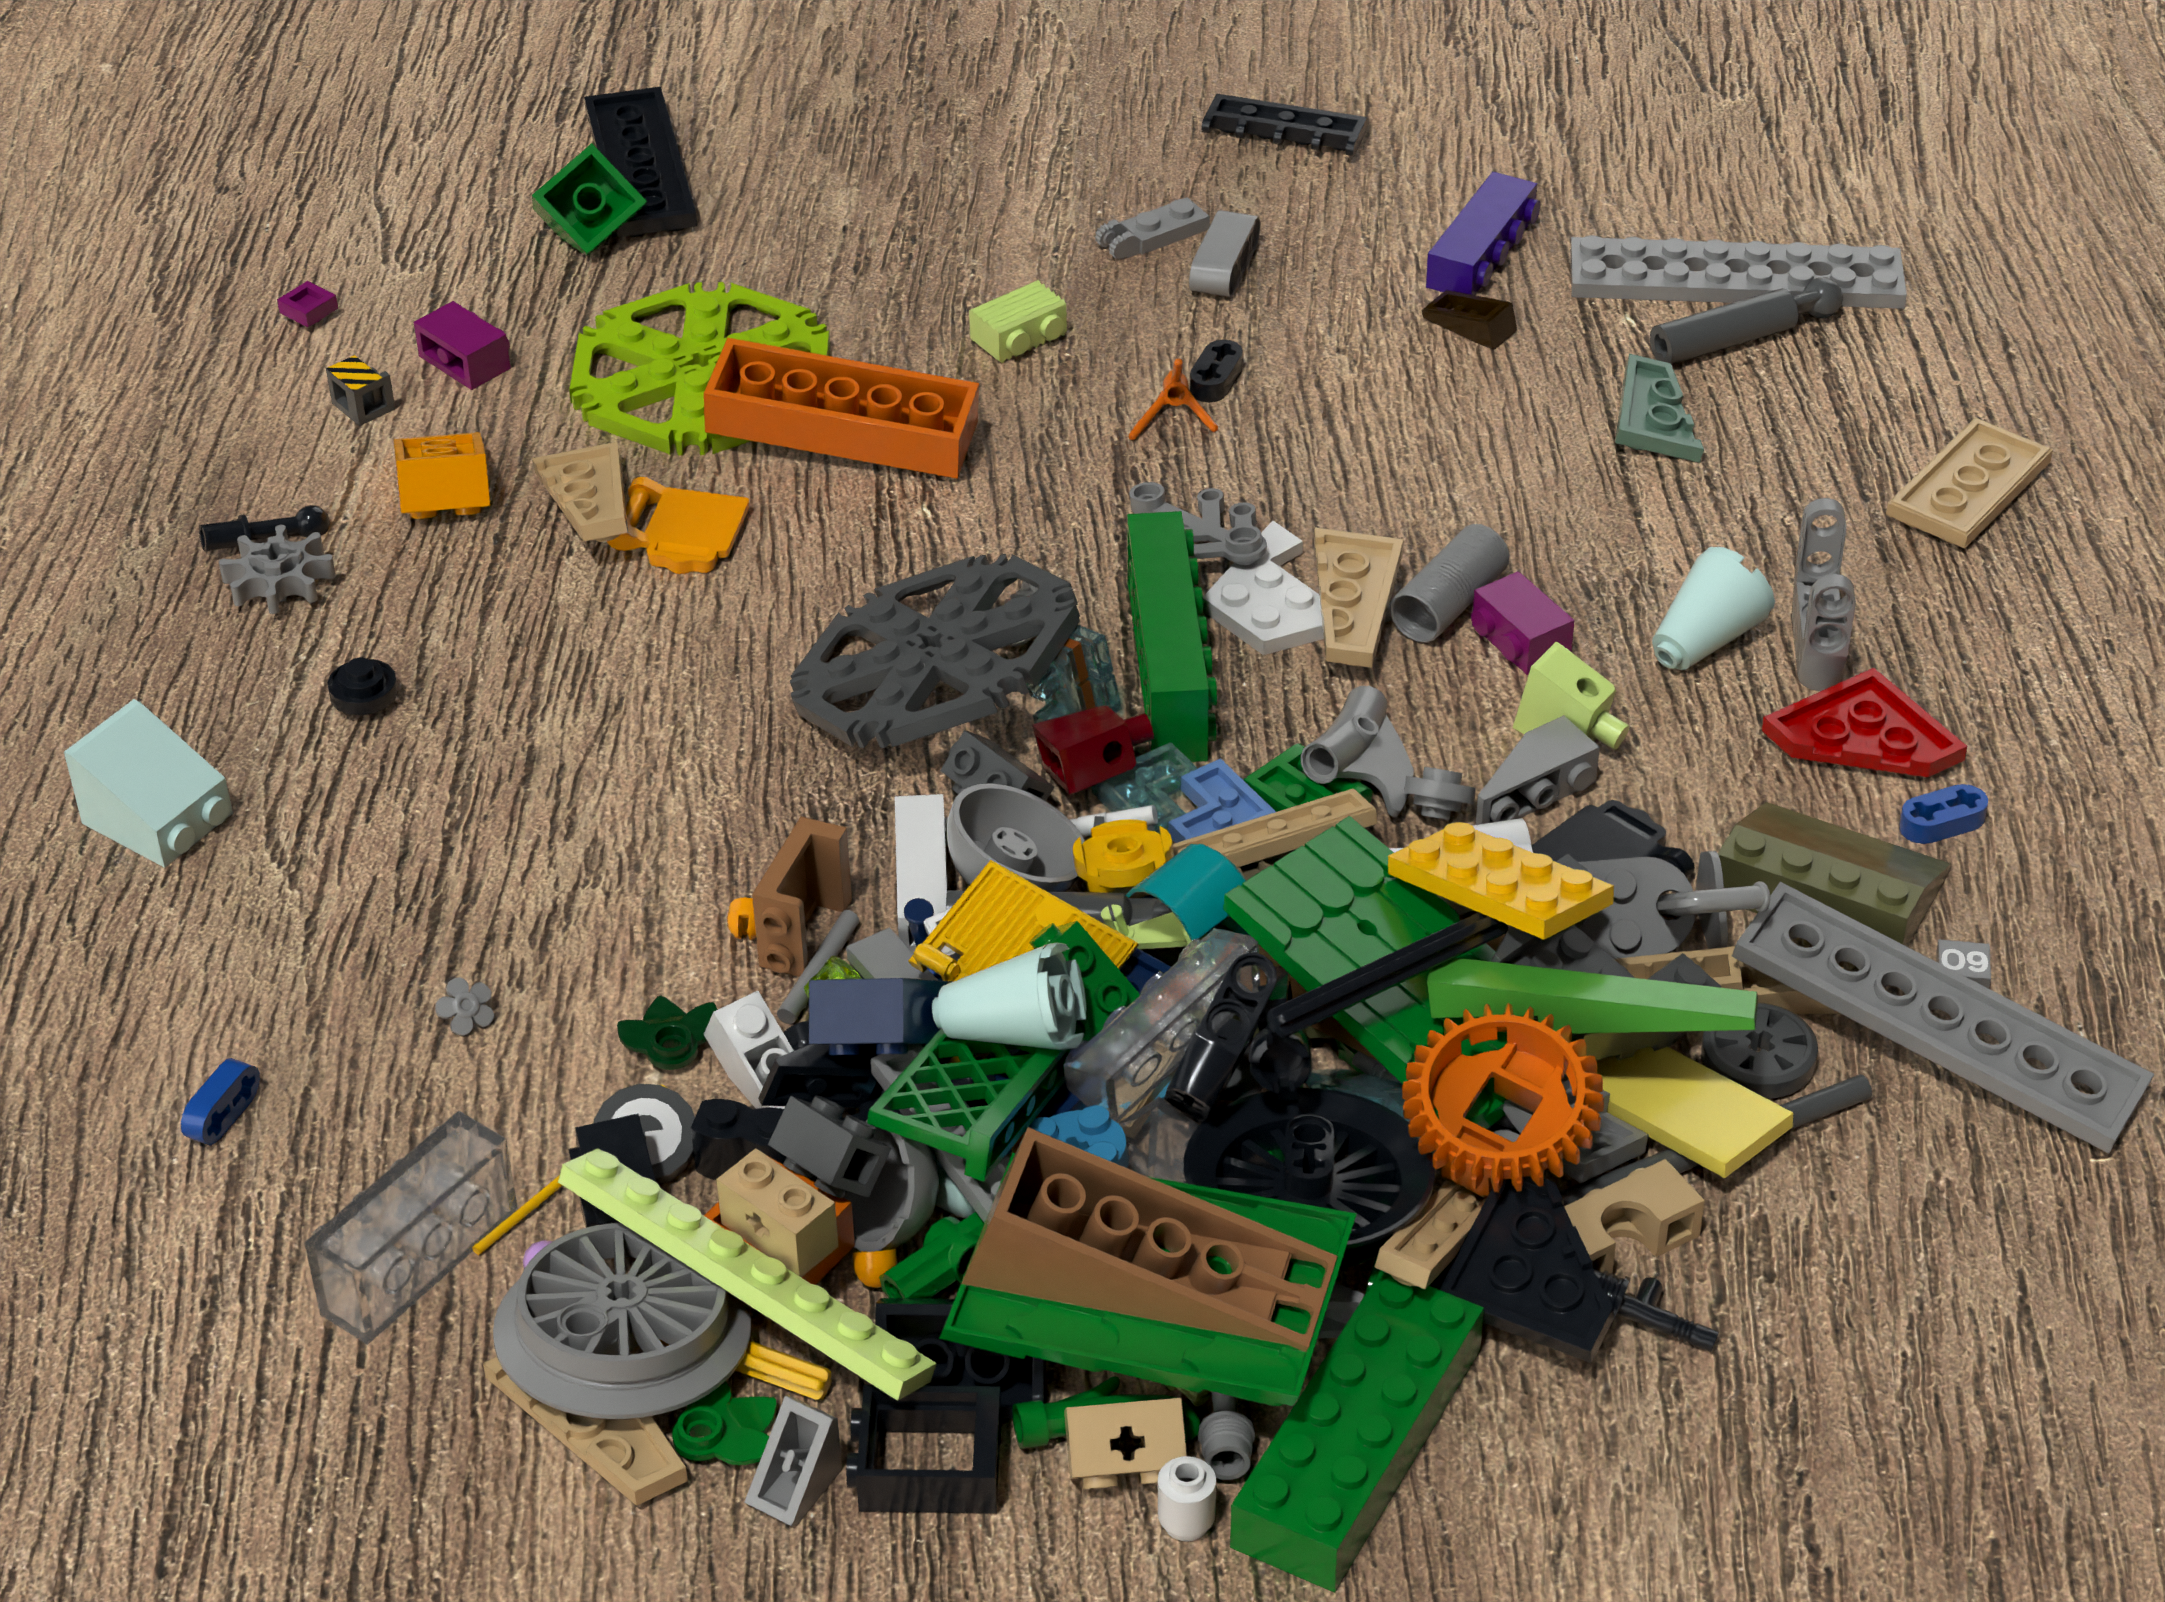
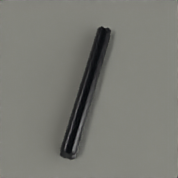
M1478 912L1270 1009L1267 1014L1270 1023L1268 1029L1272 1034H1278L1281 1038H1287L1506 934L1509 927L1503 922Z

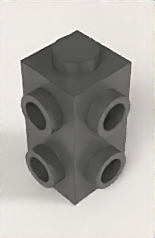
M966 730L963 731L959 740L951 747L948 758L940 770L955 782L952 789L957 794L967 787L989 783L1015 787L1046 801L1055 787L992 740Z
M815 1095L812 1103L790 1096L768 1143L769 1146L786 1156L783 1165L809 1178L815 1175L817 1179L814 1185L833 1196L844 1198L846 1192L849 1191L869 1198L892 1148L873 1137L876 1131L874 1126L850 1115H846L845 1119L841 1117L844 1108L837 1103Z

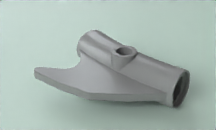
M1359 686L1348 694L1341 712L1326 732L1303 749L1301 765L1305 774L1316 783L1325 784L1336 778H1356L1374 784L1383 796L1388 814L1392 817H1397L1409 793H1404L1406 776L1413 777L1414 769L1400 737L1386 714L1388 705L1384 694L1371 686Z

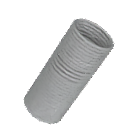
M1471 524L1457 534L1392 599L1390 613L1398 629L1408 638L1417 642L1429 643L1436 640L1474 601V590L1492 583L1508 566L1510 554L1502 537L1492 528L1482 524Z

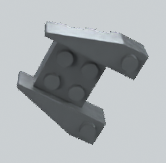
M1569 854L1556 861L1572 869L1589 872L1587 868L1578 863ZM1587 918L1545 940L1509 925L1507 933L1502 938L1490 961L1635 978L1625 967L1615 961L1592 941L1587 934L1579 929ZM1684 953L1648 978L1649 980L1722 987ZM1534 1016V1020L1538 1021V1017ZM1689 1031L1572 1034L1571 1042L1584 1039L1587 1045L1586 1056H1595L1596 1060L1615 1056L1617 1060L1633 1057L1639 1049L1652 1047L1654 1051L1670 1047Z

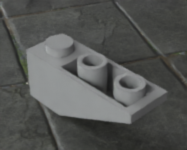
M1564 715L1526 732L1478 794L1476 825L1522 818L1596 783L1600 747Z

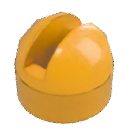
M737 898L730 903L727 926L737 939H741L742 935H748L749 940L756 938L753 898Z
M896 1249L853 1252L854 1271L858 1279L868 1287H882L879 1276L897 1265Z

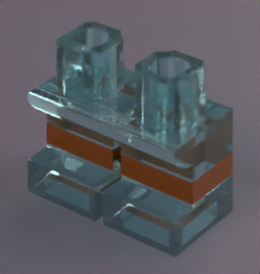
M1077 625L1036 687L1026 683L1031 697L1046 703L1044 707L1033 715L1034 724L1099 706H1109L1115 713L1122 710L1115 676L1111 673L1113 667L1105 635Z

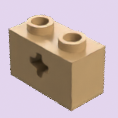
M755 1148L716 1179L721 1224L740 1235L745 1241L768 1257L781 1261L787 1269L798 1276H804L839 1247L835 1202Z
M1181 1398L1067 1407L1064 1410L1070 1480L1083 1479L1084 1489L1117 1487V1476L1140 1474L1141 1484L1158 1483V1474L1161 1468L1168 1461L1187 1456ZM1121 1429H1128L1130 1438L1141 1439V1448L1132 1452L1130 1461L1123 1460L1121 1451H1111L1110 1441L1120 1437Z

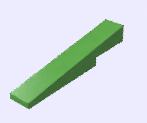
M1453 958L1430 969L1427 979L1431 1018L1463 1017L1465 1009L1469 1010L1473 1017H1483L1486 1004L1490 1005L1494 1015H1503L1506 1005L1510 1003L1514 1015L1524 1016L1527 1009L1531 1006L1534 1009V1016L1538 1017V1022L1543 1021L1549 1014H1552L1554 1017L1553 1030L1557 1031L1566 1025H1570L1572 1034L1755 1030L1758 1008L1756 991L1463 958Z

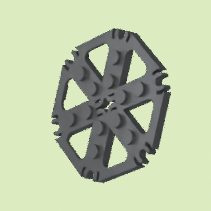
M1001 554L992 564H989L986 555H980L976 559L974 556L875 588L876 595L873 593L863 595L866 601L865 606L860 608H853L850 605L846 606L845 611L848 617L842 616L839 612L792 673V679L790 680L794 691L791 692L792 701L798 715L851 747L857 741L859 748H865L868 742L875 737L880 748H885L890 743L892 747L998 713L996 706L999 708L1009 706L1007 694L1020 692L1026 695L1029 693L1026 683L1036 687L1080 622V613L1076 606L1078 605L1076 596L1069 582L1013 554L1009 561L1006 554ZM1017 579L1038 588L1029 597L1018 596L1010 599L1005 605L991 609L1005 587ZM954 582L929 618L900 603L906 597L919 596ZM845 636H861L876 644L872 649L854 655H840L826 663L834 652V646L844 639ZM1037 636L1028 651L1018 658L1005 659L992 652V650ZM939 681L964 693V695L956 699L919 710ZM876 689L867 704L857 711L844 712L832 705V703Z

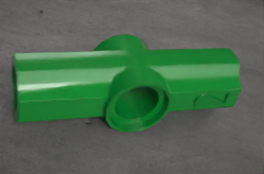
M974 1212L962 1221L954 1217H945L938 1220L927 1232L921 1249L879 1276L882 1290L888 1298H931L956 1280L961 1283L984 1225L977 1212Z

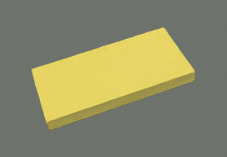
M1652 1047L1639 1049L1633 1057L1617 1060L1615 1056L1596 1060L1597 1074L1602 1075L1603 1090L1610 1093L1607 1113L1649 1134L1648 1137L1723 1178L1728 1177L1793 1127V1112L1669 1047L1654 1051Z

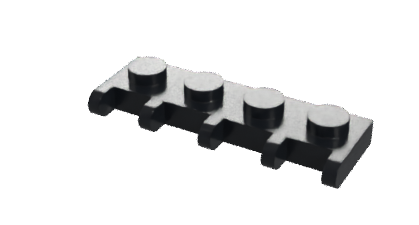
M1216 94L1203 118L1201 130L1204 133H1211L1213 128L1226 133L1235 132L1236 138L1242 139L1247 134H1253L1264 139L1273 138V143L1282 145L1284 140H1290L1301 145L1311 144V149L1320 151L1322 146H1328L1339 151H1346L1348 156H1355L1367 131V117Z

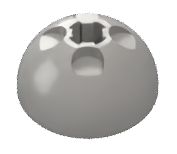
M1001 784L973 785L965 788L956 796L947 822V842L952 861L961 877L969 886L990 860L1047 892H1065L1079 878L1074 867L1072 848L1074 842L1079 837L1081 838V844L1084 842V838L1076 826L1057 808L1031 793Z

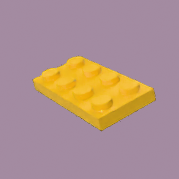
M1450 823L1444 829L1424 839L1415 840L1409 846L1388 855L1389 875L1543 940L1613 904L1614 885L1594 878L1587 871L1572 869L1557 863L1548 855L1532 853L1517 847L1508 839L1495 838L1475 830L1468 823Z

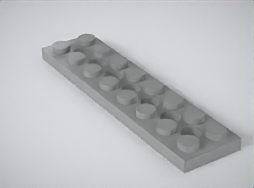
M1594 235L1571 237V297L1734 303L1781 288L1787 289L1792 296L1802 294L1804 288L1812 280L1818 277H1828L1837 282L1842 290L1843 301L1840 307L1905 309L1907 293L1900 248H1891L1885 245L1873 247L1848 246L1845 244H1833L1831 246L1807 245L1801 242L1768 244L1762 241H1752L1749 243L1724 242L1722 240L1684 241L1678 238L1648 240L1639 237H1627L1625 239L1601 238Z
M1782 882L1777 885L1770 895L1768 909L1757 913L1737 941L1732 954L1733 958L2107 1153H2110L2154 1076V1073ZM1797 937L1809 941L1813 947L1805 948L1798 946L1792 939ZM1842 961L1852 963L1859 971L1844 970L1837 963ZM1888 985L1896 986L1905 995H1893L1887 992L1884 987ZM1934 1009L1942 1010L1948 1013L1952 1020L1939 1019L1930 1011ZM1981 1033L1991 1035L1997 1039L1999 1044L1985 1043L1977 1035ZM2025 1059H2037L2047 1069H2036L2030 1066ZM2083 1083L2089 1086L2095 1094H2084L2078 1091L2073 1084Z

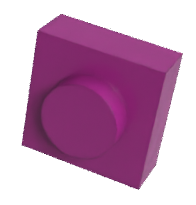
M309 281L304 282L277 299L280 314L306 327L318 323L338 309L335 294Z

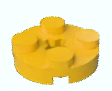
M1134 819L1116 820L1091 828V838L1081 844V838L1079 837L1073 844L1075 871L1080 878L1087 881L1088 890L1091 892H1112L1116 888L1136 886L1174 857L1171 834L1161 826H1159L1160 834L1147 830V821Z

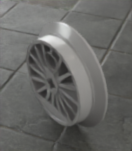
M622 1223L601 1224L579 1229L556 1239L540 1250L529 1261L520 1279L502 1299L493 1327L494 1348L497 1358L505 1373L521 1390L536 1400L558 1410L602 1419H631L663 1414L705 1397L722 1385L738 1368L748 1349L751 1336L750 1312L745 1302ZM625 1257H634L636 1260L628 1274H626ZM614 1258L615 1275L604 1259ZM659 1339L669 1344V1346L664 1347ZM638 1345L644 1352L630 1355V1351Z

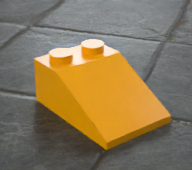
M480 432L393 439L401 513H410V518L425 519L437 516V510L454 509L456 515H472L480 513L481 507L490 506L486 454Z

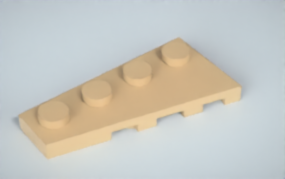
M618 442L532 458L535 474L583 541L596 540L605 542L617 538L620 534L628 533L622 463Z
M1314 528V546L1327 662L1372 668L1403 555L1404 539Z
M497 1357L483 1363L485 1377L636 1506L688 1481L686 1466L652 1416L631 1419H602L564 1412L536 1400L521 1390L505 1373Z

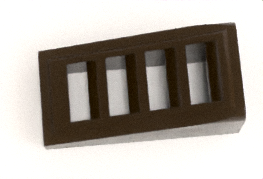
M1445 290L1421 310L1423 318L1477 344L1492 349L1499 347L1517 330L1513 304L1508 301Z

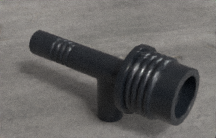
M1593 1268L1602 1289L1606 1290L1613 1305L1614 1319L1609 1329H1611L1616 1315L1619 1314L1667 1335L1678 1336V1339H1683L1684 1342L1688 1341L1689 1344L1706 1351H1712L1719 1333L1718 1331L1693 1321L1689 1322L1688 1319L1679 1317L1675 1313L1656 1306L1663 1288L1659 1280L1652 1277L1643 1279L1636 1297L1625 1293L1631 1279L1630 1277L1626 1276L1625 1279L1623 1277L1619 1278L1618 1275H1613V1273L1608 1274V1271L1601 1272Z

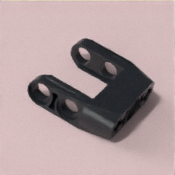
M1245 953L1236 958L1232 963L1167 1087L1161 1107L1162 1111L1181 1124L1196 1130L1213 1113L1258 1028L1257 1021L1272 995L1277 980L1276 969L1273 963L1264 955ZM1253 965L1262 969L1267 977L1265 988L1258 992V989L1252 985L1238 984L1236 975L1241 968ZM1228 1012L1234 1013L1241 1021L1232 1018Z

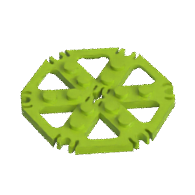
M697 282L694 285V292L691 293L690 283L605 310L603 315L595 317L596 329L584 326L582 328L583 334L580 332L578 334L569 388L571 404L573 403L575 410L581 409L583 421L588 422V425L669 455L672 444H675L677 455H683L684 448L689 445L699 446L700 455H706L708 444L712 443V453L716 454L750 442V440L705 432L704 391L727 337L829 356V330L827 331L825 324H817V315L811 313V309L730 282L731 288L726 293L725 284L718 282L717 289L708 292L703 290L702 282ZM738 304L750 305L758 311L780 317L778 320L769 321L762 326L727 336L730 312ZM682 305L686 309L682 338L633 321V318H643L661 312L668 306ZM594 354H605L639 366L627 371L616 372L606 378H596L590 375ZM674 397L672 417L666 422L653 423L627 414V412Z

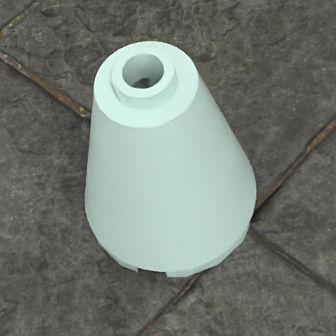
M1709 547L1699 555L1652 639L1654 654L1657 660L1667 668L1686 670L1763 622L1774 608L1775 599L1771 586L1759 569L1756 568L1751 573L1740 564L1745 557L1724 547Z
M1050 943L941 987L938 997H935L932 1003L934 1022L939 1029H943L949 1038L1057 1050L1077 1048L1082 1042L1084 1033L1075 1034L1076 1020L1086 1019L1085 990L1077 961H1066L1062 952L1069 949L1066 944Z

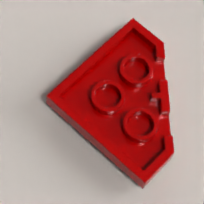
M1871 668L1763 717L1762 732L1792 758L1921 777L1933 776L1965 761L1968 747L1875 668Z

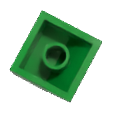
M592 143L532 194L533 210L562 240L586 256L591 254L647 204L642 195Z

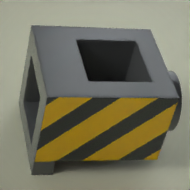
M355 355L326 368L332 404L357 425L361 426L395 410L390 374L386 371L379 374L375 368L369 367Z

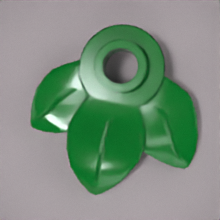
M725 1381L705 1397L687 1405V1410L680 1415L673 1428L674 1448L681 1456L695 1461H704L716 1457L731 1465H748L760 1462L769 1436L765 1433L769 1430L775 1418L777 1409L776 1399L774 1397L755 1396L732 1398L730 1388Z

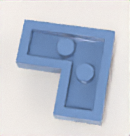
M1220 758L1181 776V791L1198 808L1169 821L1168 832L1171 834L1172 840L1178 843L1275 813L1276 811Z

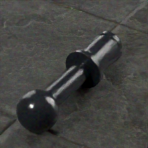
M308 505L301 508L293 517L248 523L247 517L243 514L239 515L236 520L199 525V538L202 549L207 552L239 547L237 539L243 535L247 536L250 540L276 536L275 527L277 525H285L287 535L299 534L306 538L313 532L323 535L329 529L330 520L324 509L319 506Z

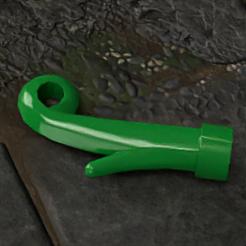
M1112 1376L1094 1388L1059 1401L1043 1404L1041 1400L1014 1404L1012 1415L1016 1440L1020 1449L1048 1445L1049 1439L1066 1436L1064 1410L1067 1407L1177 1397L1166 1394L1110 1395L1118 1389L1120 1379ZM1182 1400L1185 1443L1198 1435L1201 1423L1194 1407Z

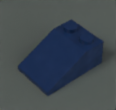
M911 978L809 980V1044L829 1045V1055H861V1045L876 1044V1054H908V1044H928L940 1030L933 1019L932 1003L934 998L938 997L941 987L953 981Z

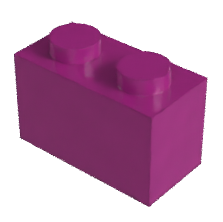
M454 301L414 321L419 357L470 390L511 369L509 358L510 343L506 334L501 329L492 326L474 312L465 309Z
M1519 571L1474 590L1473 612L1471 613L1472 626L1479 635L1489 640L1502 652L1507 660L1512 661L1526 675L1529 674L1531 666L1555 642L1560 643L1572 652L1575 620Z

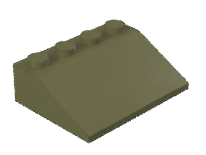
M1765 802L1736 823L1718 852L1722 866L1724 888L1753 886L1754 883L1761 881L1768 886L1771 895L1777 885L1782 882L1907 947L1911 943L1951 868V863ZM1747 909L1755 913L1759 912L1756 909Z

